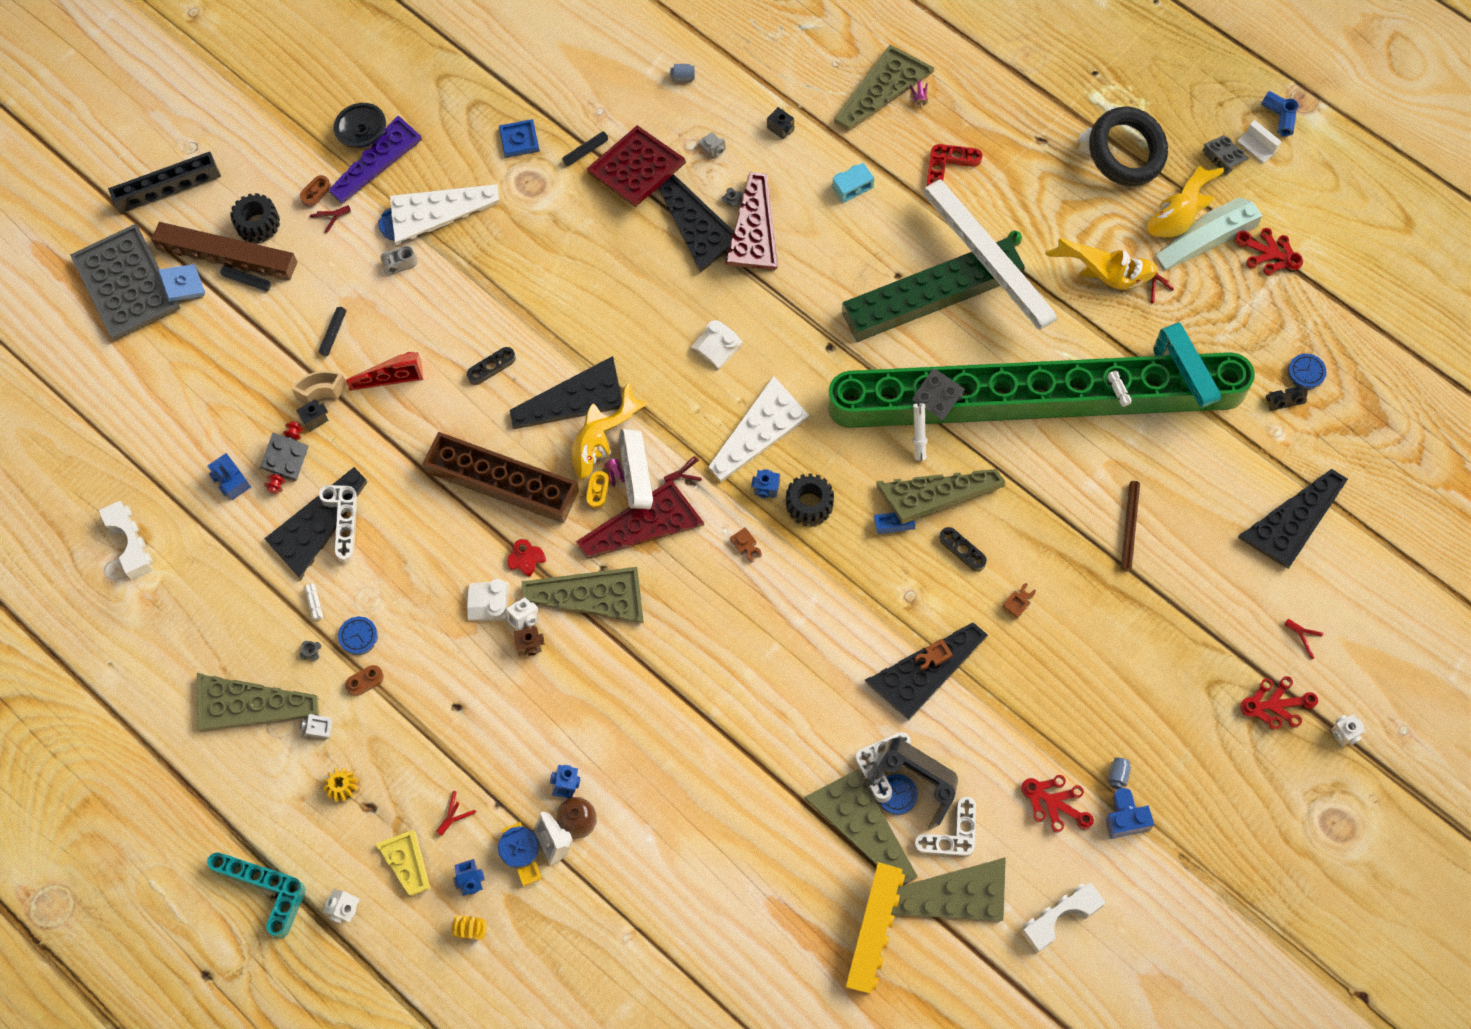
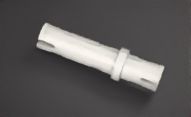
M916 403L913 405L914 438L912 440L913 444H915L914 459L921 461L920 456L922 460L927 458L926 444L928 439L925 434V404L919 403L918 407Z

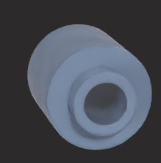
M674 64V67H670V78H674V82H690V80H695V66H690V64Z
M1116 757L1111 762L1107 778L1110 787L1115 789L1127 787L1131 771L1129 760Z

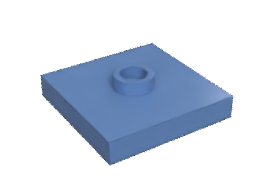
M195 264L158 270L168 302L205 296Z

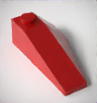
M407 352L346 379L349 390L424 380L419 352Z

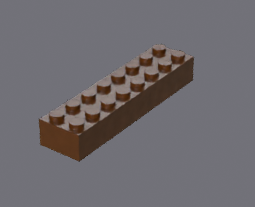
M441 432L437 433L422 463L427 474L561 523H565L579 493L576 481Z

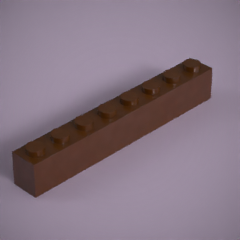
M164 222L158 223L151 238L155 248L161 252L168 251L178 256L185 255L195 260H206L211 264L219 263L231 268L236 267L245 272L253 271L262 276L270 275L279 280H291L298 263L292 252Z

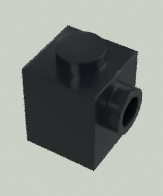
M777 107L767 117V129L784 139L787 135L792 134L795 129L794 117Z
M316 399L296 410L309 432L329 421L326 416L328 413L323 403L319 405Z

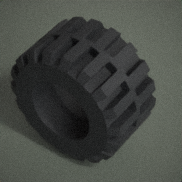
M250 193L247 197H240L241 200L235 202L236 205L231 208L233 212H230L231 221L238 235L243 240L247 239L251 243L252 241L259 243L260 240L264 242L267 241L266 238H272V234L277 233V227L280 226V217L272 200L265 195L260 196L259 193H255V195ZM255 215H262V217L256 221H248L251 217Z
M808 473V476L805 477L802 474L800 479L796 477L793 479V483L790 482L786 491L787 512L790 513L792 519L796 518V523L803 522V526H807V523L811 524V526H815L816 522L821 524L823 519L827 520L829 514L833 511L834 491L831 484H827L825 478L820 479V475L814 477L813 473ZM805 494H814L821 501L817 505L806 506L799 499Z

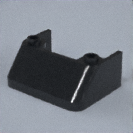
M900 738L890 739L884 746L862 787L867 788L872 785L881 768L895 772L903 765L937 786L934 795L941 804L928 828L933 829L940 826L956 795L958 785L957 774Z

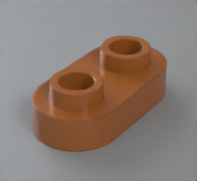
M324 175L316 176L300 193L303 205L308 207L316 205L331 188L329 179Z
M376 665L368 666L350 676L346 680L345 688L350 695L360 696L382 683L384 679L383 671ZM372 672H376L374 677H369ZM354 682H358L356 687H352Z

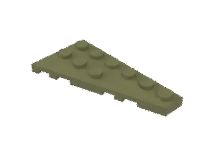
M889 45L835 117L834 123L850 131L910 89V85H916L918 80L921 81L933 73L934 67Z
M997 469L973 471L972 474L967 475L953 473V476L947 477L941 474L913 477L912 480L901 481V479H894V482L889 483L876 481V486L900 522L905 524L1005 487V480Z
M637 567L521 581L523 598H526L530 603L533 602L537 605L644 624Z
M197 673L199 731L303 719L308 714L319 716L317 695L286 691L281 688H270L260 684L228 680Z
M858 769L804 797L856 848L858 847L870 861L876 865L879 862L901 868V874H905L903 885L918 877L869 788L862 787L865 781Z
M1006 857L916 881L902 887L898 886L896 894L900 895L898 906L892 908L891 914L1003 921Z

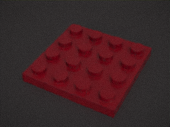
M637 125L587 168V172L636 208L685 165L686 160L683 156Z

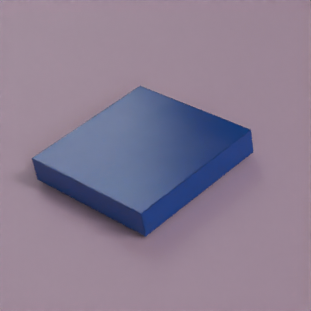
M533 119L499 125L505 158L540 152Z

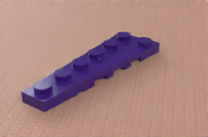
M398 115L386 127L383 135L373 143L369 150H365L362 153V157L357 162H354L348 171L329 189L330 194L343 204L422 140L421 136Z

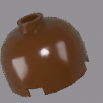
M572 797L560 804L557 810L556 822L561 829L571 834L572 839L584 838L594 830L597 823L595 808L588 800L581 797Z

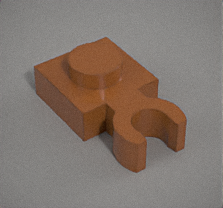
M746 527L730 537V541L741 555L744 552L747 553L749 562H754L751 556L753 553L758 554L759 557L762 556L761 550L754 547L757 541Z
M1027 583L1022 585L1020 594L1014 591L1002 606V608L1017 619L1030 605L1031 602L1027 599L1033 598L1036 593L1035 589L1031 593L1025 591L1028 586Z
M941 639L926 647L925 651L927 654H918L915 657V661H925V664L920 667L922 671L926 670L930 663H933L935 667L951 659L953 654L944 640Z

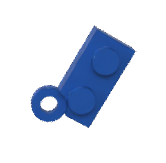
M894 512L874 515L877 534L915 529L914 520L902 524Z

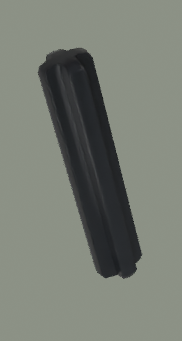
M604 131L600 132L562 158L563 163L569 166L606 142L608 135Z
M222 266L220 270L222 276L258 289L269 291L271 287L270 281L234 268Z
M341 306L336 307L318 351L322 356H329L347 312Z

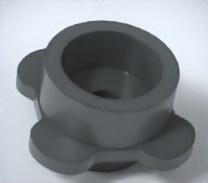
M728 188L725 196H722V201L728 206H737L743 194L740 191L733 190V188Z
M304 641L301 647V659L309 658L316 661L319 658L318 652L321 649V644L319 642Z

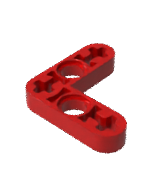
M944 144L934 145L931 149L927 186L933 183L934 177H938L937 180H944L946 163L972 167L980 165L983 157L982 152L976 148ZM958 152L961 154V157L954 158L952 154ZM938 165L942 170L934 171L932 167Z

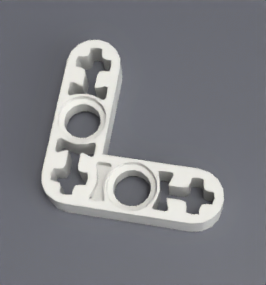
M903 732L894 734L857 752L856 762L865 780L880 755L878 749L885 746L892 738H900L911 745L908 734ZM862 756L869 757V767H867L865 760H862ZM881 769L879 778L875 779L869 788L878 802L885 803L891 799L892 789ZM880 783L883 791H886L885 796H883V794H879L878 785Z
M963 797L958 802L956 836L921 834L916 838L914 844L917 852L927 855L970 856L975 848L976 803L974 799ZM968 802V805L972 806V808H969L968 817H960V815L964 816L965 809L961 806ZM962 822H969L972 829L969 832L962 831L960 828ZM922 839H925L926 843L933 844V839H935L936 850H932L933 845H927L926 849H923L922 845H919L918 843H921ZM942 840L948 841L951 846L950 849L947 851L941 850L939 842ZM954 841H957V846H962L963 842H967V846H971V848L964 852L963 848L957 847L955 852L953 851Z

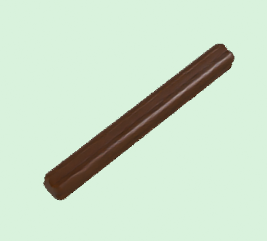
M1131 481L1128 491L1121 569L1126 571L1131 570L1133 563L1140 482Z

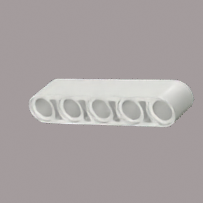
M621 429L619 433V446L629 507L650 510L653 497L642 432L639 430Z

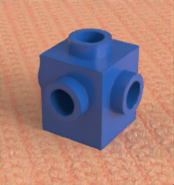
M768 469L757 470V475L753 476L751 487L754 488V495L760 498H777L780 473H774Z
M558 765L556 772L552 771L550 784H553L552 796L568 799L573 797L575 790L579 788L580 777L577 776L578 768L570 765Z
M474 859L454 865L456 877H453L455 887L461 890L463 896L475 894L483 890L482 881H485L482 869L477 868Z

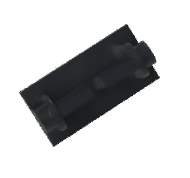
M1296 386L1285 389V393L1282 390L1269 392V394H1266V400L1270 402L1269 410L1273 411L1305 404L1308 389Z

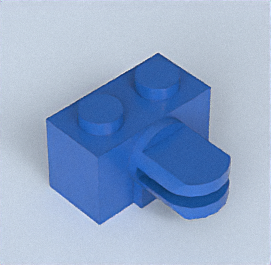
M227 453L207 465L211 471L208 473L214 483L218 481L221 484L218 488L224 496L229 495L234 500L251 488L246 478Z
M1120 788L1115 792L1113 801L1116 812L1108 814L1105 819L1110 839L1150 831L1154 827V822L1149 805L1136 808L1133 794L1128 788Z

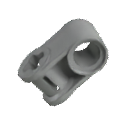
M410 246L387 251L380 256L381 261L384 262V272L387 275H394L398 272L412 269L418 262Z

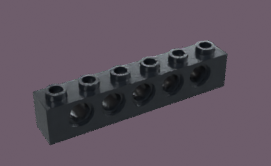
M209 151L110 187L108 190L118 212L123 213L221 177Z

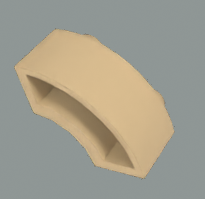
M318 371L304 376L291 389L297 399L308 404L314 399L317 401L328 397L338 399L347 383L341 373Z

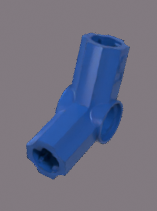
M1268 91L1261 105L1279 114L1277 133L1280 136L1287 137L1293 135L1296 112L1299 107L1298 102L1294 99H1284Z

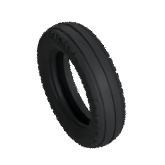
M1124 106L1111 109L1097 119L1090 133L1089 150L1095 166L1109 180L1123 186H1139L1152 181L1163 170L1168 157V142L1162 127L1150 114L1135 107ZM1127 125L1143 135L1149 147V159L1145 166L1130 168L1114 158L1108 146V134L1112 127Z

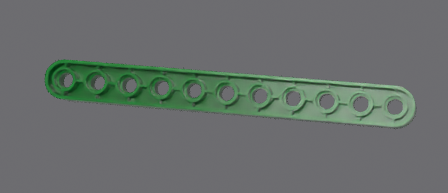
M1238 353L1199 354L1221 395L1220 401L1201 408L1171 355L853 370L842 372L831 381L828 395V412L835 423L847 428L914 425L913 405L916 402L912 399L933 368L965 389L963 392L968 393L969 396H962L959 401L957 400L943 421L925 409V424L1229 410L1238 407L1244 401L1254 381L1255 371L1251 362ZM1110 372H1118L1119 379L1122 380L1128 392L1126 394L1131 398V404L1125 407L1121 406L1120 398H1117L1113 388L1110 386L1112 385L1108 379ZM1148 383H1152V384L1156 385L1157 387L1151 386V385H1149ZM1072 387H1078L1082 390H1076ZM1035 388L1042 389V390L1045 391V392H1038V391H1036V390H1034V389H1035ZM996 390H1002L1008 394H1000ZM883 396H892L895 399L889 400L883 398ZM852 397V398H855V399H857V400H856V401H847V400H845V398Z

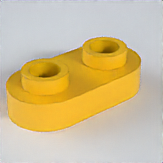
M603 471L594 472L589 481L586 499L588 505L594 509H599L606 503L609 477ZM603 481V484L598 485L597 482ZM595 498L600 499L598 502L593 501Z

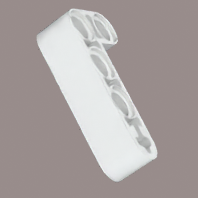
M327 485L320 489L319 497L325 506L338 507L335 554L340 562L349 563L354 558L356 491L350 486ZM326 493L334 494L331 499H324ZM347 493L353 495L350 500H344L343 496ZM343 513H352V516L350 518H342ZM344 530L351 532L350 536L346 538L342 537L341 533ZM343 544H346V548L348 551L345 556H342L341 554L344 551Z

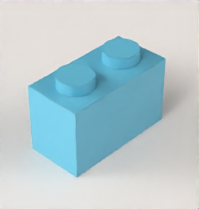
M863 162L852 166L843 173L836 174L833 177L832 188L841 201L845 203L874 188V177Z

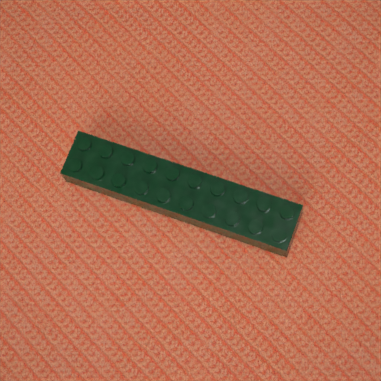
M1010 238L995 242L1023 274L1025 265ZM969 252L842 302V314L856 342H860L997 288L1000 284L972 252Z

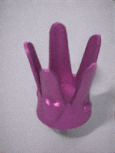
M920 80L917 82L918 94L912 85H910L913 93L915 106L923 108V106L928 104V83H926L923 89Z
M609 458V461L604 465L606 471H608L609 483H612L613 487L616 486L614 474L620 478L622 483H625L620 462L618 459Z

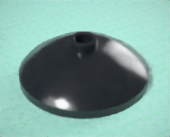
M352 104L343 109L336 117L333 127L334 133L338 141L347 147H366L375 143L383 135L386 129V118L382 110L374 104Z

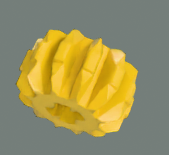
M344 767L341 771L335 768L334 774L328 772L329 779H323V782L326 784L323 790L328 792L327 797L329 799L334 798V801L338 802L341 798L343 802H346V796L349 795L352 798L354 795L351 791L358 789L354 785L358 782V779L353 777L354 773L352 771L347 772V769ZM340 782L344 784L341 788L338 786Z
M455 916L451 923V935L459 939L482 940L486 934L487 922L483 918Z

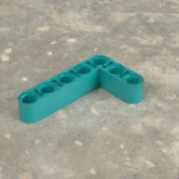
M1177 322L1161 328L1153 347L1154 355H1171L1201 408L1220 401V392L1182 324Z
M212 853L208 857L207 865L218 875L278 894L266 929L276 939L285 938L291 929L305 895L306 889L304 884L295 877L223 853ZM223 859L222 865L215 868L216 862ZM241 865V871L238 874H234V869ZM256 872H260V877L257 880H253V875ZM275 878H279L278 885L272 887V881ZM298 884L297 891L290 893V888ZM290 904L289 911L282 913L283 906ZM282 923V929L274 933V927Z

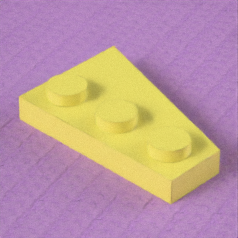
M414 830L375 844L410 896L431 889Z

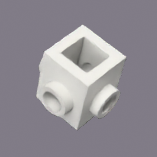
M526 598L515 602L506 609L507 621L517 631L522 630L524 627L533 626L538 622V608Z
M1354 714L1349 717L1343 715L1335 720L1336 725L1331 731L1341 747L1349 743L1354 745L1361 740L1360 736L1365 732L1364 725Z
M333 889L325 903L323 913L329 915V920L339 924L342 921L350 922L356 913L359 898L345 891Z

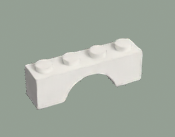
M118 501L99 510L105 526L111 533L127 535L128 544L126 550L119 557L126 575L133 580L153 571L151 567L153 560L148 552L145 553L144 547H146L143 538L137 534L139 528L136 522L130 518L133 514L129 506H124L121 501Z
M1091 882L1086 886L1084 883L1080 884L1073 890L1075 893L1072 896H1063L1057 901L1059 905L1055 908H1046L1040 913L1042 917L1035 921L1032 918L1023 925L1025 929L1022 931V935L1036 954L1056 939L1054 925L1058 917L1066 913H1076L1087 919L1106 904Z

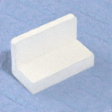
M1255 120L1249 125L1247 132L1237 141L1240 146L1263 164L1278 152L1281 141Z

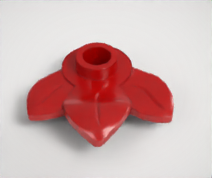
M519 539L514 543L513 552L507 559L510 570L519 567L527 576H532L536 563L546 562L543 550L540 547L532 546L526 539ZM521 545L526 546V550L524 552H521L519 550V547Z

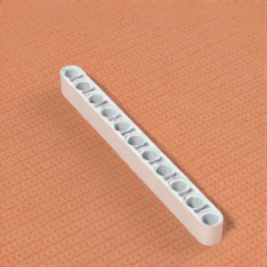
M939 179L923 189L928 201L1037 329L1041 330L1057 320L1054 310L942 180Z

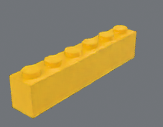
M878 862L846 984L848 988L871 994V990L876 991L879 978L875 977L877 969L881 970L884 957L880 956L882 948L887 949L890 936H886L888 927L892 928L895 917L891 915L892 908L898 906L900 895L896 894L898 886H903L905 874H901V868Z

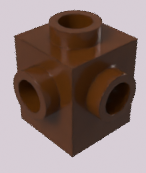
M528 626L522 630L514 631L516 650L519 656H535L542 652L541 645H545L543 633L539 634L537 627Z

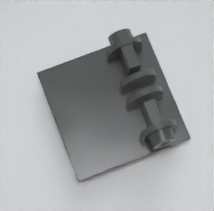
M1225 135L1205 143V147L1202 150L1212 163L1216 161L1215 165L1218 168H1224L1223 173L1227 174L1233 170L1231 167L1249 159L1244 151L1232 143V140Z
M933 368L912 400L918 404H925L926 410L943 421L956 401L962 398V393L965 389Z

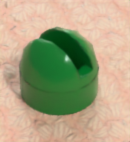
M1016 230L1011 231L1008 237L1013 246L1020 245L1022 241L1021 233Z

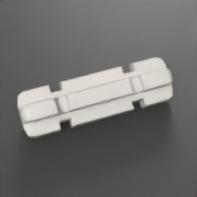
M1110 372L1108 379L1112 383L1111 386L1117 398H1120L1121 406L1125 407L1131 404V398L1126 394L1128 392L1122 380L1119 379L1118 372Z
M313 583L305 585L304 589L307 594L306 597L312 619L314 621L321 620L323 614L318 594L316 593V587Z

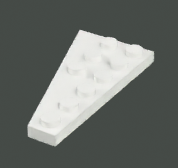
M497 184L390 196L395 244L397 246L406 239H414L421 233L431 232L453 223L455 219L465 218L472 212L482 211L499 204Z
M773 376L709 465V470L720 483L809 419V414L775 376Z

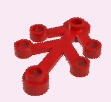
M1263 228L1260 233L1261 239L1266 240L1268 246L1251 240V235L1247 231L1237 233L1235 242L1239 247L1248 246L1265 253L1256 257L1250 256L1246 262L1248 268H1256L1257 264L1273 259H1279L1281 262L1266 264L1263 272L1267 276L1273 275L1275 271L1280 269L1298 270L1302 267L1303 258L1299 253L1293 252L1288 236L1280 235L1277 240V245L1283 247L1285 253H1282L1274 241L1270 228Z
M1284 676L1268 701L1260 702L1264 694L1273 688L1272 680L1265 678L1260 683V688L1255 695L1247 697L1241 702L1240 709L1245 716H1257L1267 723L1272 730H1278L1282 726V720L1279 717L1269 716L1263 710L1270 709L1286 720L1291 727L1297 728L1301 725L1302 718L1297 714H1290L1283 708L1302 705L1303 708L1311 710L1318 704V697L1312 692H1307L1302 697L1280 699L1284 692L1293 685L1292 678ZM1283 680H1287L1289 685H1285ZM1263 683H1268L1270 688L1264 687ZM1307 697H1312L1314 702H1309ZM1248 704L1254 705V709H1250ZM1292 718L1297 719L1298 724H1294ZM1272 721H1277L1278 726H1274Z
M1056 775L1054 779L1042 782L1034 778H1028L1023 781L1021 791L1025 797L1030 798L1035 821L1042 822L1046 818V812L1040 806V798L1046 802L1053 832L1060 833L1064 829V823L1060 820L1057 809L1076 819L1077 826L1080 829L1087 830L1092 826L1094 818L1089 812L1081 813L1061 801L1070 798H1081L1084 794V789L1080 785H1075L1071 790L1049 794L1044 790L1052 787H1064L1066 779L1063 775ZM1056 779H1061L1063 784H1057ZM1033 785L1035 787V790H1029L1028 786ZM1079 789L1081 791V794L1076 795L1074 793V790ZM1041 812L1043 814V818H1038L1036 816V813ZM1082 817H1088L1089 822H1083ZM1059 823L1061 829H1056L1054 824Z

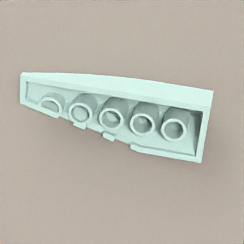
M1238 197L1207 212L1187 232L1178 236L1155 257L1166 271L1235 238L1240 231L1248 232L1258 227L1263 215L1253 201Z

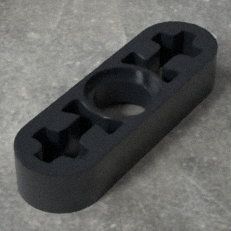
M503 347L470 367L467 371L469 382L473 385H479L512 365L516 360L514 350L510 347ZM504 354L510 355V358L507 359L504 357ZM494 362L496 367L490 370L486 368L487 364ZM473 373H476V374L479 375V377L476 378V377L473 376L472 374H473Z
M946 527L942 529L939 537L942 545L973 571H981L985 568L987 558L979 549L954 528ZM945 534H952V540L950 538L946 540ZM960 545H965L969 551L963 554L957 548ZM974 559H975V560L981 559V564L977 563V564L975 565V564H974Z

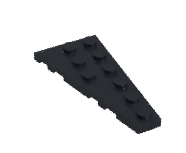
M673 174L658 189L701 273L729 250L733 230Z
M613 356L510 409L513 429L585 416L592 404H595L600 412L619 409L622 404V397Z
M353 467L332 485L350 486L354 488L358 497L367 484V480ZM326 493L324 499L329 500L334 494ZM347 493L343 496V499L350 500L353 495ZM319 495L264 538L300 580L304 577L307 568L315 561L314 558L318 552L323 549L336 530L338 507L325 506L321 502Z
M1330 469L1311 485L1302 489L1297 495L1270 512L1265 518L1242 532L1238 538L1289 569L1348 478Z
M972 622L943 639L953 654L951 659L936 667L933 663H930L926 670L921 671L920 667L925 664V661L919 660L916 662L915 657L918 654H927L925 648L900 660L897 664L883 669L880 673L866 678L865 683L910 721L988 637V634Z

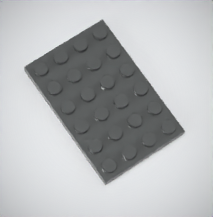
M137 224L70 254L113 341L180 309L177 301L168 302L158 274L160 268Z

